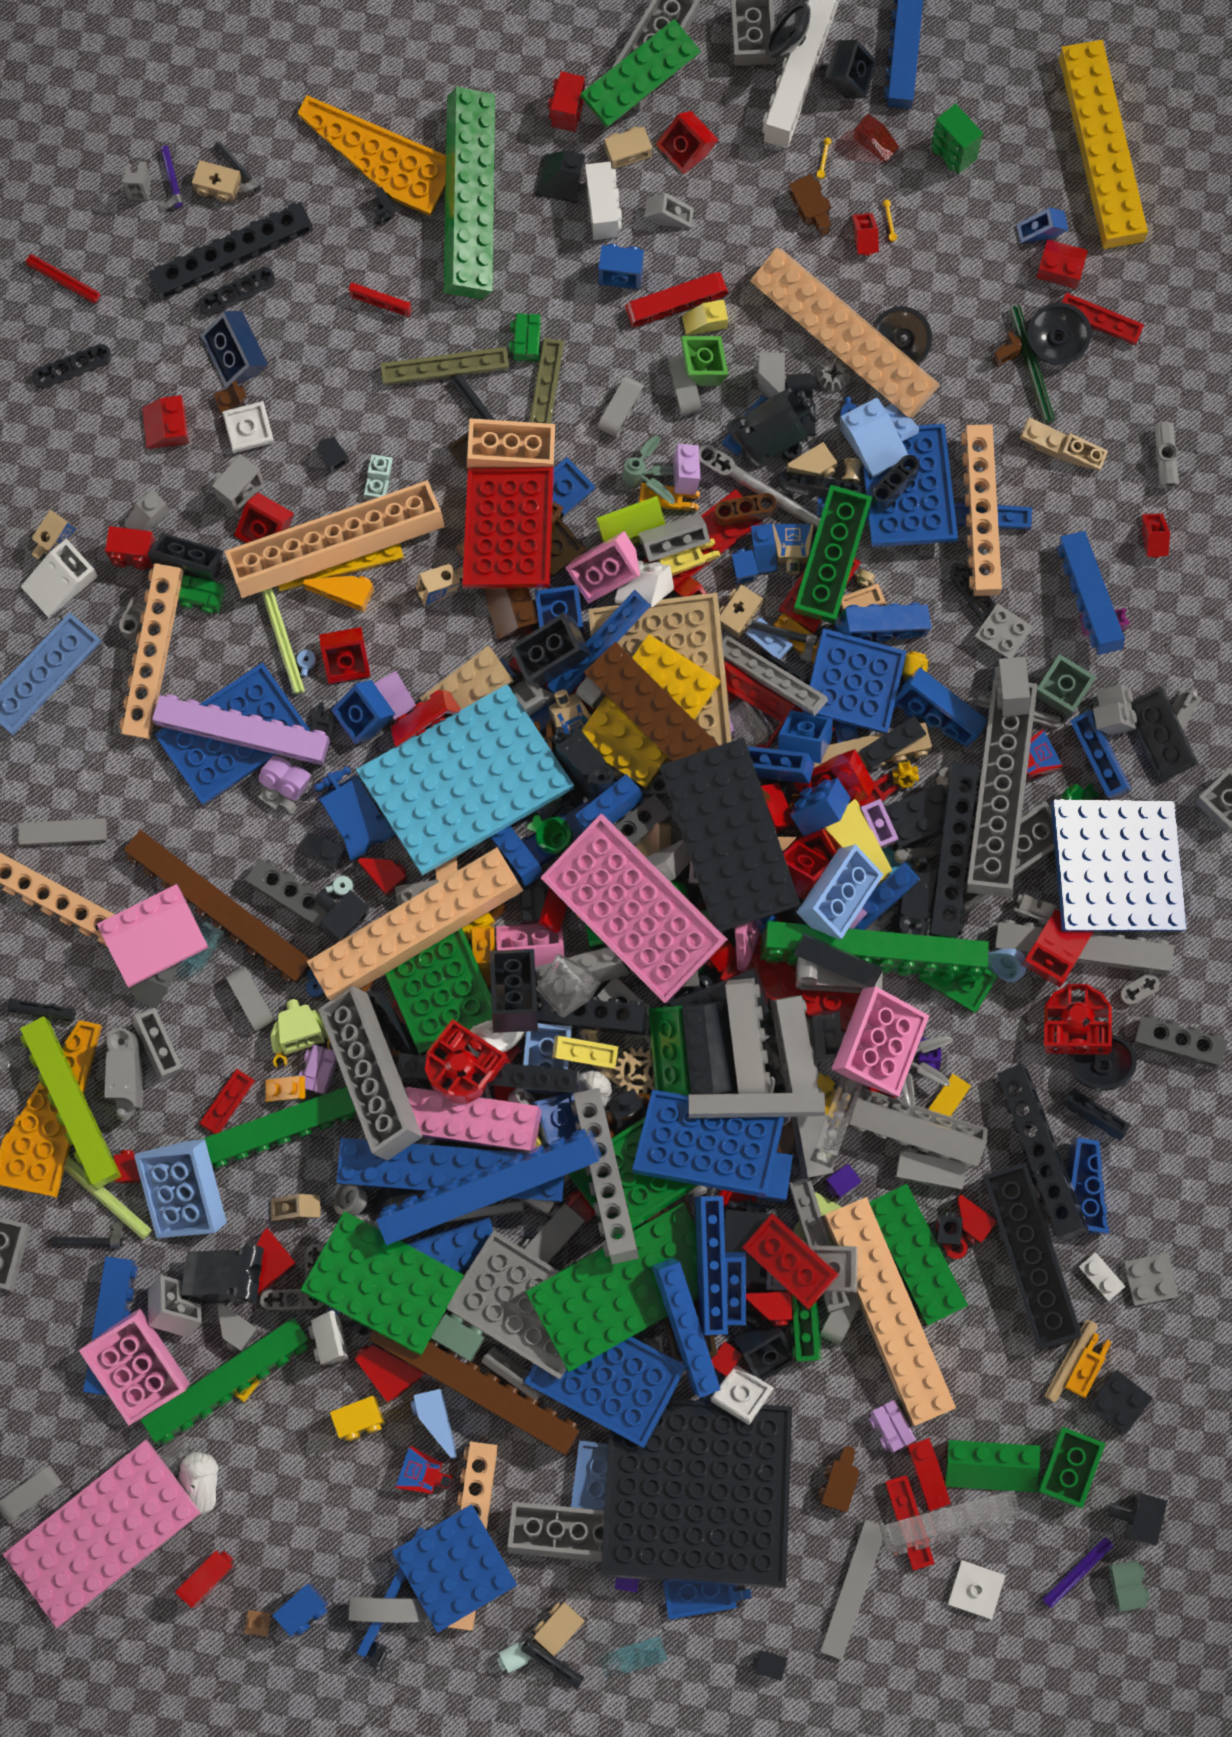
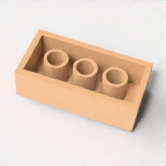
M469 419L467 469L553 467L555 424Z

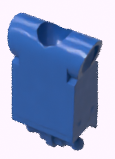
M346 766L340 771L327 773L322 782L314 785V790L319 792L324 787L334 786V788L317 798L343 838L352 862L365 854L372 844L383 843L396 834L390 824L381 816L358 777L354 775L338 784L343 776L351 772V769Z

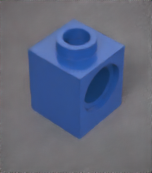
M739 549L731 555V563L736 584L756 581L758 579V571L753 550Z

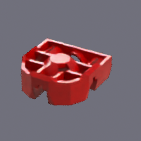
M1067 984L1052 994L1044 1006V1050L1046 1054H1110L1112 1051V1007L1102 992L1094 989L1089 984ZM1076 989L1085 991V1003L1079 1001L1071 1002L1072 991H1076ZM1048 1017L1062 1018L1061 1021H1048ZM1087 1018L1090 1022L1083 1027L1082 1022ZM1095 1018H1108V1021H1095ZM1054 1032H1057L1056 1042H1054ZM1099 1033H1101V1043H1099Z
M452 1019L427 1051L425 1072L435 1091L441 1092L442 1095L454 1103L467 1104L481 1097L486 1084L493 1081L506 1064L508 1058L506 1054ZM468 1044L474 1050L481 1053L477 1059L470 1051L465 1050ZM440 1047L441 1050L448 1054L444 1061L434 1055L436 1048ZM464 1071L466 1073L463 1077H457V1072ZM474 1073L483 1077L480 1084L471 1080ZM450 1078L453 1083L446 1090L442 1086Z

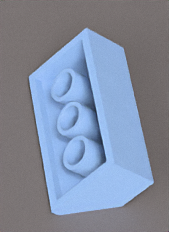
M856 844L839 848L797 913L811 928L840 940L884 874Z

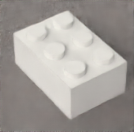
M611 162L585 164L593 240L618 237V230L622 229L621 208H619L616 170L611 169Z

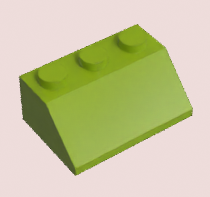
M657 496L596 518L597 533L601 543L625 531L634 547L641 544L638 533L665 525Z

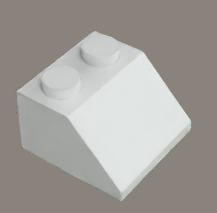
M638 560L640 576L618 587L615 603L622 604L635 589L651 605L650 607L655 606L674 589L670 565H662L659 562L643 563V561Z

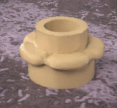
M859 569L858 574L854 575L857 579L856 583L861 586L868 587L874 584L875 575L866 570Z

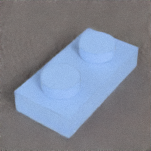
M891 404L884 407L901 441L919 433V427L895 405Z
M761 617L757 620V622L768 624ZM751 628L746 632V636L760 648L780 660L793 646L786 638Z

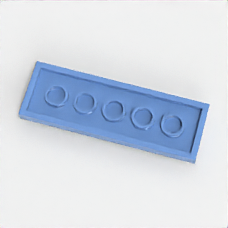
M70 612L0 685V725L13 736L102 643L99 637Z

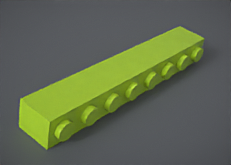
M43 1016L20 1028L23 1034L20 1036V1039L25 1048L29 1047L31 1055H29L30 1061L34 1067H38L41 1073L38 1075V1078L43 1087L47 1086L49 1094H47L48 1100L52 1106H56L59 1112L56 1114L60 1125H65L66 1139L70 1145H74L77 1151L74 1153L78 1164H83L86 1172L83 1175L88 1185L92 1184L98 1189L120 1178L121 1174L50 1021Z

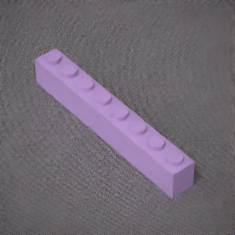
M166 694V697L159 695L152 719L156 726L324 765L330 740L323 731L313 730V732H310L299 725L289 727L278 720L268 722L262 720V717L253 714L250 717L243 716L237 710L229 709V712L220 710L221 708L216 705L208 704V707L199 705L200 703L195 700L187 699V702L178 700L179 698L174 695Z

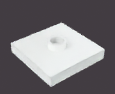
M263 401L222 412L233 453L274 443Z
M735 1365L720 1385L721 1390L716 1391L712 1396L711 1402L750 1425L772 1393L774 1387Z
M961 1560L947 1605L992 1620L1005 1575Z

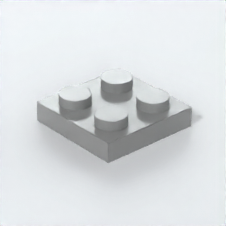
M1169 1253L1123 1262L1133 1306L1179 1297Z

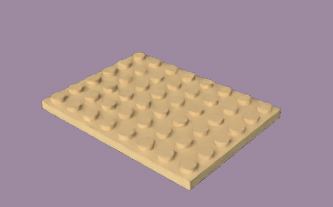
M710 593L660 600L655 606L649 607L617 643L633 657L647 635L650 634L721 681L705 706H703L695 721L719 745L731 742L718 594ZM620 605L588 609L591 636ZM613 768L614 777L624 776L623 773Z

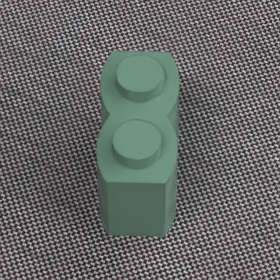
M1136 1560L1108 1565L1117 1611L1123 1612L1147 1607L1150 1597L1147 1587L1144 1588L1142 1584V1579L1145 1578L1143 1565H1139Z

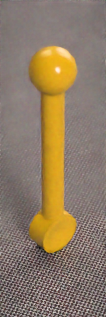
M828 137L823 140L824 150L820 170L817 171L818 179L825 177V161L828 146L831 144V139Z
M884 200L883 206L886 208L890 231L888 239L890 242H895L897 235L894 233L892 224L891 202Z

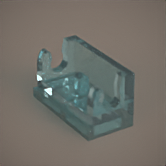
M206 921L203 922L200 931L209 948L183 960L200 972H202L225 936L223 931Z
M661 1636L616 1649L623 1674L668 1661Z

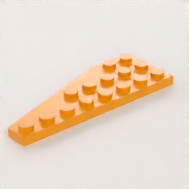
M306 95L298 111V116L378 188L382 186L386 195L393 201L430 217L432 216L446 186V155Z
M79 1020L65 1041L63 1051L84 1095L102 1026ZM39 1082L26 1102V1107L14 1121L15 1124L2 1140L0 1148V1186L57 1198L71 1145L65 1136V1133H67L65 1125L61 1126L56 1117V1114L59 1113L56 1106H52L48 1100L47 1094H49L47 1086L43 1087L41 1082Z

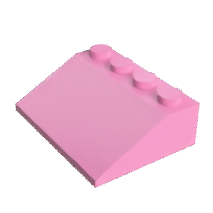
M177 884L97 923L128 988L209 948Z
M876 986L862 988L832 1070L851 1080L899 1097L929 1015Z
M141 1309L125 1317L79 1350L128 1425H131L186 1391L189 1385V1381L154 1328L148 1326V1319Z

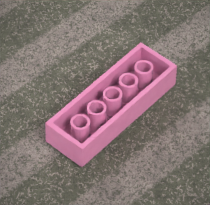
M406 1087L405 1092L423 1136L422 1138L522 1153H530V1150L536 1147L542 1112L538 1106L487 1098H478L467 1104L454 1103L442 1095L441 1092Z

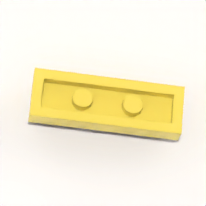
M555 1036L552 1058L615 1069L618 1046Z

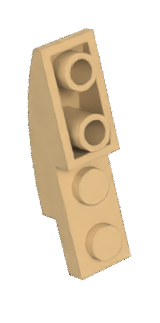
M1030 417L1026 420L1020 435V439L1037 446L1036 450L1065 462L1097 471L1101 470L1108 453L1107 450L1071 433L1066 435Z

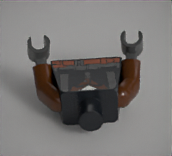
M632 1089L606 1104L605 1114L611 1139L646 1117L650 1095L637 1094L635 1089Z

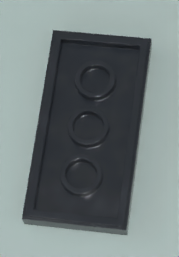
M1159 686L1131 702L1132 710L1135 711L1137 722L1135 723L1136 735L1159 783H1163L1199 764L1163 686Z

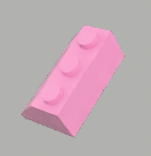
M625 531L581 554L565 567L575 584L578 585V589L588 604L640 576L636 549Z
M539 923L496 926L497 950L534 949L535 967L565 959L562 926L558 933L550 931Z

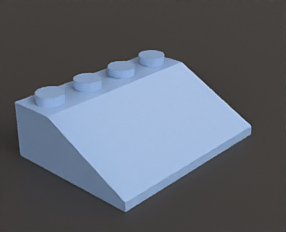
M205 1139L180 1142L134 1155L156 1238L216 1233L227 1223Z

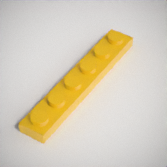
M398 543L278 585L279 591L303 586L304 579L339 577L402 561L404 556L401 545Z

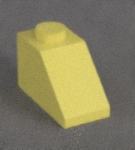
M724 300L703 303L682 315L686 336L727 329L728 316Z

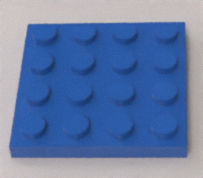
M823 628L809 686L827 696L828 701L816 715L831 717L837 722L887 734L907 651Z
M472 1504L392 1551L437 1633L517 1586L515 1579Z

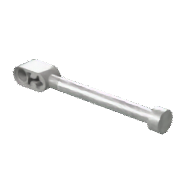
M703 445L699 448V461L702 465L721 477H731L757 494H772L776 499V506L806 524H813V528L818 529L821 517L735 465L731 457L713 446ZM705 451H712L714 453L710 461L702 459ZM719 456L721 463L726 465L729 462L730 470L725 469L723 472L722 466L717 463Z

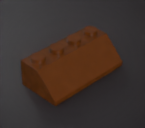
M483 588L498 641L528 633L529 629L535 631L539 628V621L529 588Z

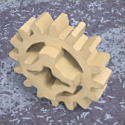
M639 1047L637 1052H635L634 1048H630V1054L624 1051L622 1053L624 1059H617L616 1062L620 1066H617L614 1071L619 1072V1074L614 1078L615 1080H621L619 1087L624 1085L627 1087L625 1092L635 1089L637 1094L639 1091L647 1094V1088L650 1091L655 1089L653 1083L655 1084L653 1057L650 1056L651 1050L643 1053L642 1047ZM634 1057L644 1058L645 1061H637ZM625 1064H626V1066H627V1068H628V1075H627V1076L624 1075V1066H625ZM645 1066V1068L642 1069L643 1071L641 1072V1075L638 1074L631 1077V1075L634 1074V1071L636 1069ZM650 1066L652 1067L651 1079L648 1075V1070ZM631 1082H640L642 1086L633 1085Z

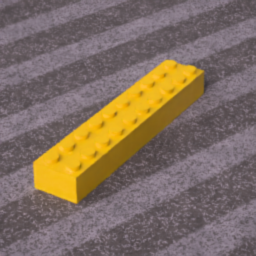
M1103 39L1063 46L1060 51L1059 62L1103 249L1144 242L1148 229Z

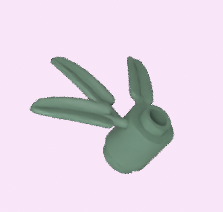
M653 436L641 448L640 454L642 456L640 458L633 457L626 460L622 480L629 488H637L645 481L647 487L668 503L674 504V497L655 478L649 480L644 476L650 474L653 476L674 475L673 466H652L651 470L645 471L644 458L650 457L661 441L659 436Z

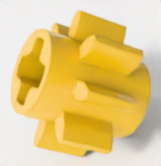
M910 761L899 762L897 769H892L894 784L899 783L901 789L913 787L914 782L919 781L918 767H912Z

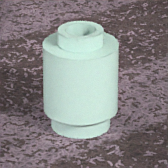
M517 1642L498 1652L500 1657L497 1658V1661L502 1671L507 1669L508 1673H511L528 1664V1660L532 1659L524 1652H521L524 1642L520 1644Z

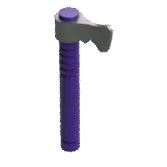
M162 146L160 149L172 197L167 202L163 200L159 202L160 212L170 208H181L184 205L168 146Z

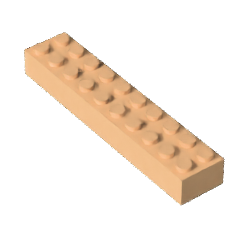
M776 247L750 280L751 283L907 417L913 418L940 386L936 380L783 249Z
M427 480L226 550L225 554L241 598L441 529L445 525L440 507Z
M495 848L308 960L307 963L327 998L331 1001L352 985L361 989L521 893L523 890L498 848Z
M867 1197L823 1215L822 1218L834 1246L858 1247L856 1296L910 1426H916L955 1409L953 1399Z

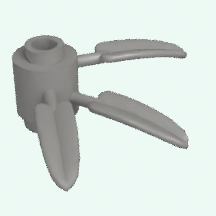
M940 1036L921 1041L916 1052H929L950 1044L953 1039L949 1036ZM912 1061L910 1069L911 1067L916 1068L918 1074L940 1085H950L949 1080L933 1067L925 1063L918 1065ZM908 1073L902 1087V1093L906 1105L912 1109L915 1105L912 1075Z

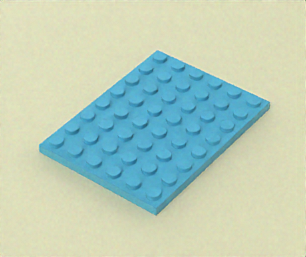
M508 684L465 707L459 713L449 716L445 721L442 720L435 724L433 728L426 729L419 736L412 737L401 746L389 750L356 769L359 777L422 876L574 789V784L522 708Z

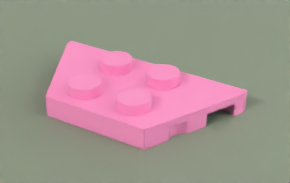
M755 922L734 929L737 969L744 972L747 970L760 936Z

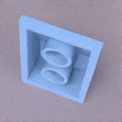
M878 398L840 416V431L872 478L893 468L903 456L908 455L888 412Z
M438 1389L413 1395L414 1401H411L413 1415H418V1418L450 1458L456 1459L457 1454L443 1391Z

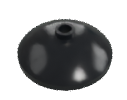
M800 2L796 4L778 22L766 45V54L769 57H781L804 43L811 18L810 6L807 3Z
M1061 302L1051 303L1040 308L1032 316L1027 329V339L1033 353L1042 361L1052 365H1067L1082 357L1088 349L1091 341V326L1085 314L1077 307ZM1054 336H1060L1061 340L1056 341Z
M905 306L892 307L881 313L872 325L917 365L926 359L931 350L933 342L931 326L926 317L916 309ZM903 335L907 336V341L905 343L901 341V337Z
M1099 1033V1043H1101V1033ZM1112 1034V1051L1109 1055L1070 1054L1069 1065L1075 1079L1085 1087L1098 1091H1109L1120 1088L1131 1080L1136 1071L1137 1057L1134 1049L1126 1040Z

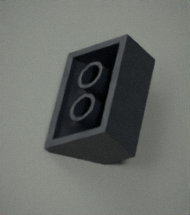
M162 533L149 550L148 555L152 564L178 567L184 571V575L215 581L221 571L224 551Z

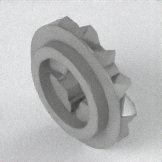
M837 358L826 359L818 367V383L828 391H839L849 383L850 368L845 362ZM835 367L836 373L840 375H836L834 382H832L831 375L828 373H831Z

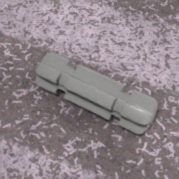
M927 845L925 848L923 846L907 848L906 851L904 849L896 850L894 858L897 863L905 862V860L907 862L915 861L920 857L928 859L933 858L936 855V851L933 845Z

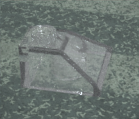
M557 954L536 987V990L561 1017H565L588 1002L597 990L600 982L587 968L561 954Z

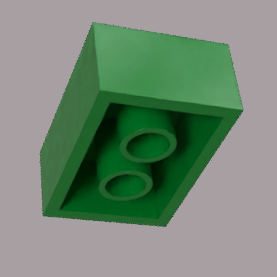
M955 103L936 118L931 148L937 156H941L945 160L946 166L951 171L954 170L959 175L977 160L984 133Z
M1059 1427L1036 1492L1082 1509L1106 1443L1068 1428Z

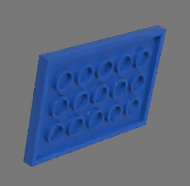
M945 424L917 425L919 433L902 441L908 455H914L919 460L918 476L887 510L878 511L874 509L871 500L868 511L871 548L957 542L958 534ZM863 465L866 495L872 496L874 487L891 469L872 478ZM905 467V469L907 470L913 469L911 467ZM897 481L891 482L892 484H899ZM878 496L879 499L886 498L884 496Z
M263 662L199 704L208 707V704L216 705L221 708L220 710L229 712V709L237 710L242 713L241 715L248 717L251 714L262 717V720L268 722L278 720L289 727L299 725L304 727L306 731H310ZM165 727L154 734L202 805H205L265 765L272 756H278Z
M652 1090L632 1169L633 1173L766 1198L785 1117L689 1118V1096Z
M630 1337L570 1372L566 1370L561 1380L534 1364L524 1383L645 1448L686 1370V1365Z

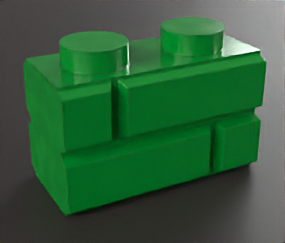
M517 313L515 314V321L511 320L510 333H514V341L510 340L509 353H513L515 361L538 362L541 315Z
M183 574L178 598L179 606L185 609H192V607L201 608L200 611L206 614L219 613L226 588L222 583Z

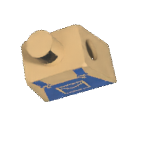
M50 510L32 537L38 545L31 554L42 561L48 552H51L65 539L69 541L78 529Z
M772 524L777 563L786 564L787 574H799V563L808 562L813 524Z
M446 564L419 574L416 590L424 607L456 593L459 582L463 581V567L454 571L450 564Z
M566 690L557 691L554 695L557 702L549 706L554 734L557 727H563L564 733L572 735L574 733V725L582 730L591 715L576 694L568 696Z

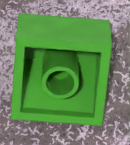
M681 336L687 376L699 386H720L728 376L721 336Z

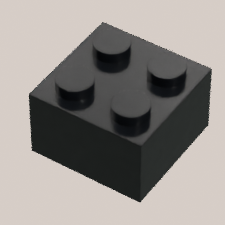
M1114 1370L1086 1407L1121 1435H1125L1153 1397L1121 1372Z

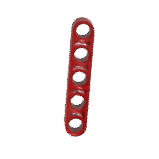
M715 272L628 302L624 307L631 326L638 327L695 308L703 303L721 299L729 292L721 272Z

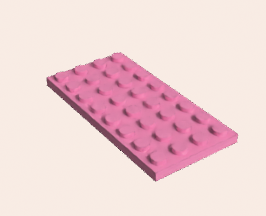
M600 814L541 877L664 1003H667L728 940L603 814Z
M145 1440L3 1555L55 1627L58 1628L199 1516L201 1512L149 1441Z

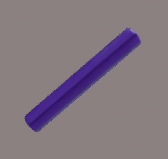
M1103 1538L1043 1598V1602L1052 1608L1113 1547V1543L1108 1538Z

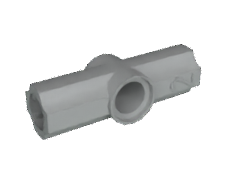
M1169 421L1160 422L1154 425L1157 453L1155 460L1158 464L1159 485L1166 489L1179 485L1176 457L1178 450L1175 446L1173 423ZM1162 452H1168L1171 458H1165Z

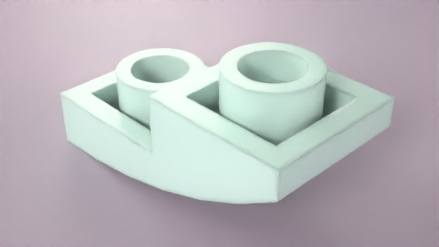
M371 455L364 499L372 500L387 495L393 461L392 457Z

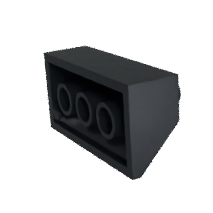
M727 1000L685 1004L682 1007L691 1095L718 1094L738 1090Z

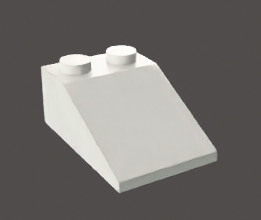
M329 1311L311 1320L312 1326L308 1328L311 1340L315 1339L317 1348L313 1349L316 1362L320 1361L321 1365L325 1366L349 1360L340 1316L335 1311Z

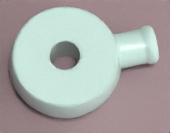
M339 876L334 880L332 886H326L327 894L335 892L339 896H344L349 890H353V882L346 876Z

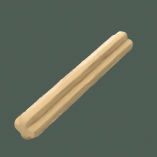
M1086 1320L1081 1328L1083 1337L1075 1339L1045 1393V1397L1048 1400L1057 1402L1085 1347L1088 1346L1097 1329V1325L1094 1322Z

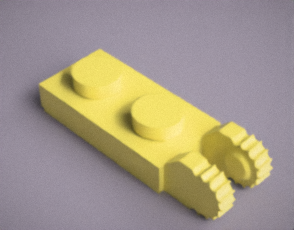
M710 539L709 543L657 560L662 565H670L673 576L703 565L705 562L715 560L720 557L719 551H713L705 555L702 554L701 550L711 548L716 544L714 539Z

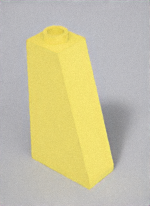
M855 799L848 804L839 822L823 828L836 851L839 848L854 844L860 848L884 874L877 886L889 877L893 870L873 831L870 829L860 805Z

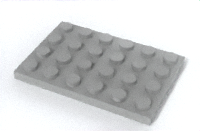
M493 1231L462 1279L446 1309L561 1380L566 1372L561 1358L525 1293L527 1289L559 1271Z

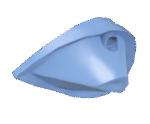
M1013 948L988 952L987 968L998 975L999 978L1014 983L1022 978L1026 972V967L1022 966L1025 956L1021 951Z

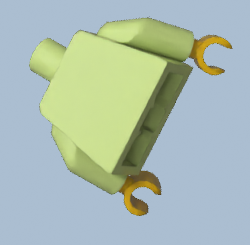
M296 999L289 1000L286 1003L287 1010L278 1014V1021L275 1022L270 1034L273 1053H276V1057L273 1060V1064L278 1067L277 1060L280 1057L284 1059L285 1066L288 1064L287 1057L282 1055L283 1051L284 1054H289L312 1045H318L325 1042L324 1038L328 1041L327 1049H330V1040L320 1013L317 1010L311 1011L309 1005L300 1006L299 1001Z

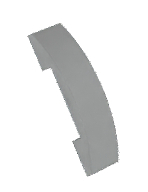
M349 1596L348 1620L431 1622L418 1598Z

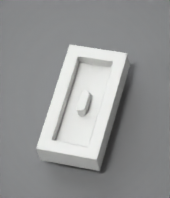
M1096 1252L1078 1267L1107 1302L1125 1288V1285Z

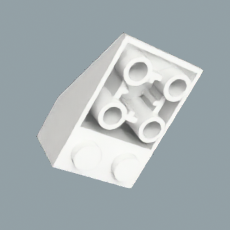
M65 539L44 558L22 584L21 588L50 618L94 581L98 575L75 547Z

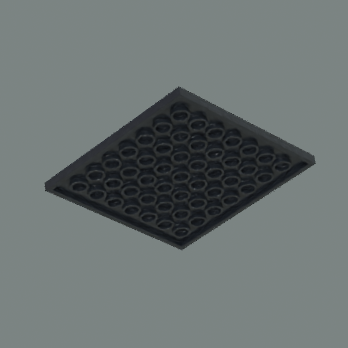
M670 1399L645 1448L609 1429L601 1577L786 1588L792 1406L763 1405L750 1425L711 1401Z

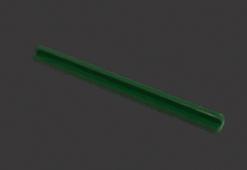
M1015 305L1009 309L1016 335L1022 344V355L1042 420L1045 424H1048L1055 420V416L1036 355L1028 343L1027 325L1021 306Z

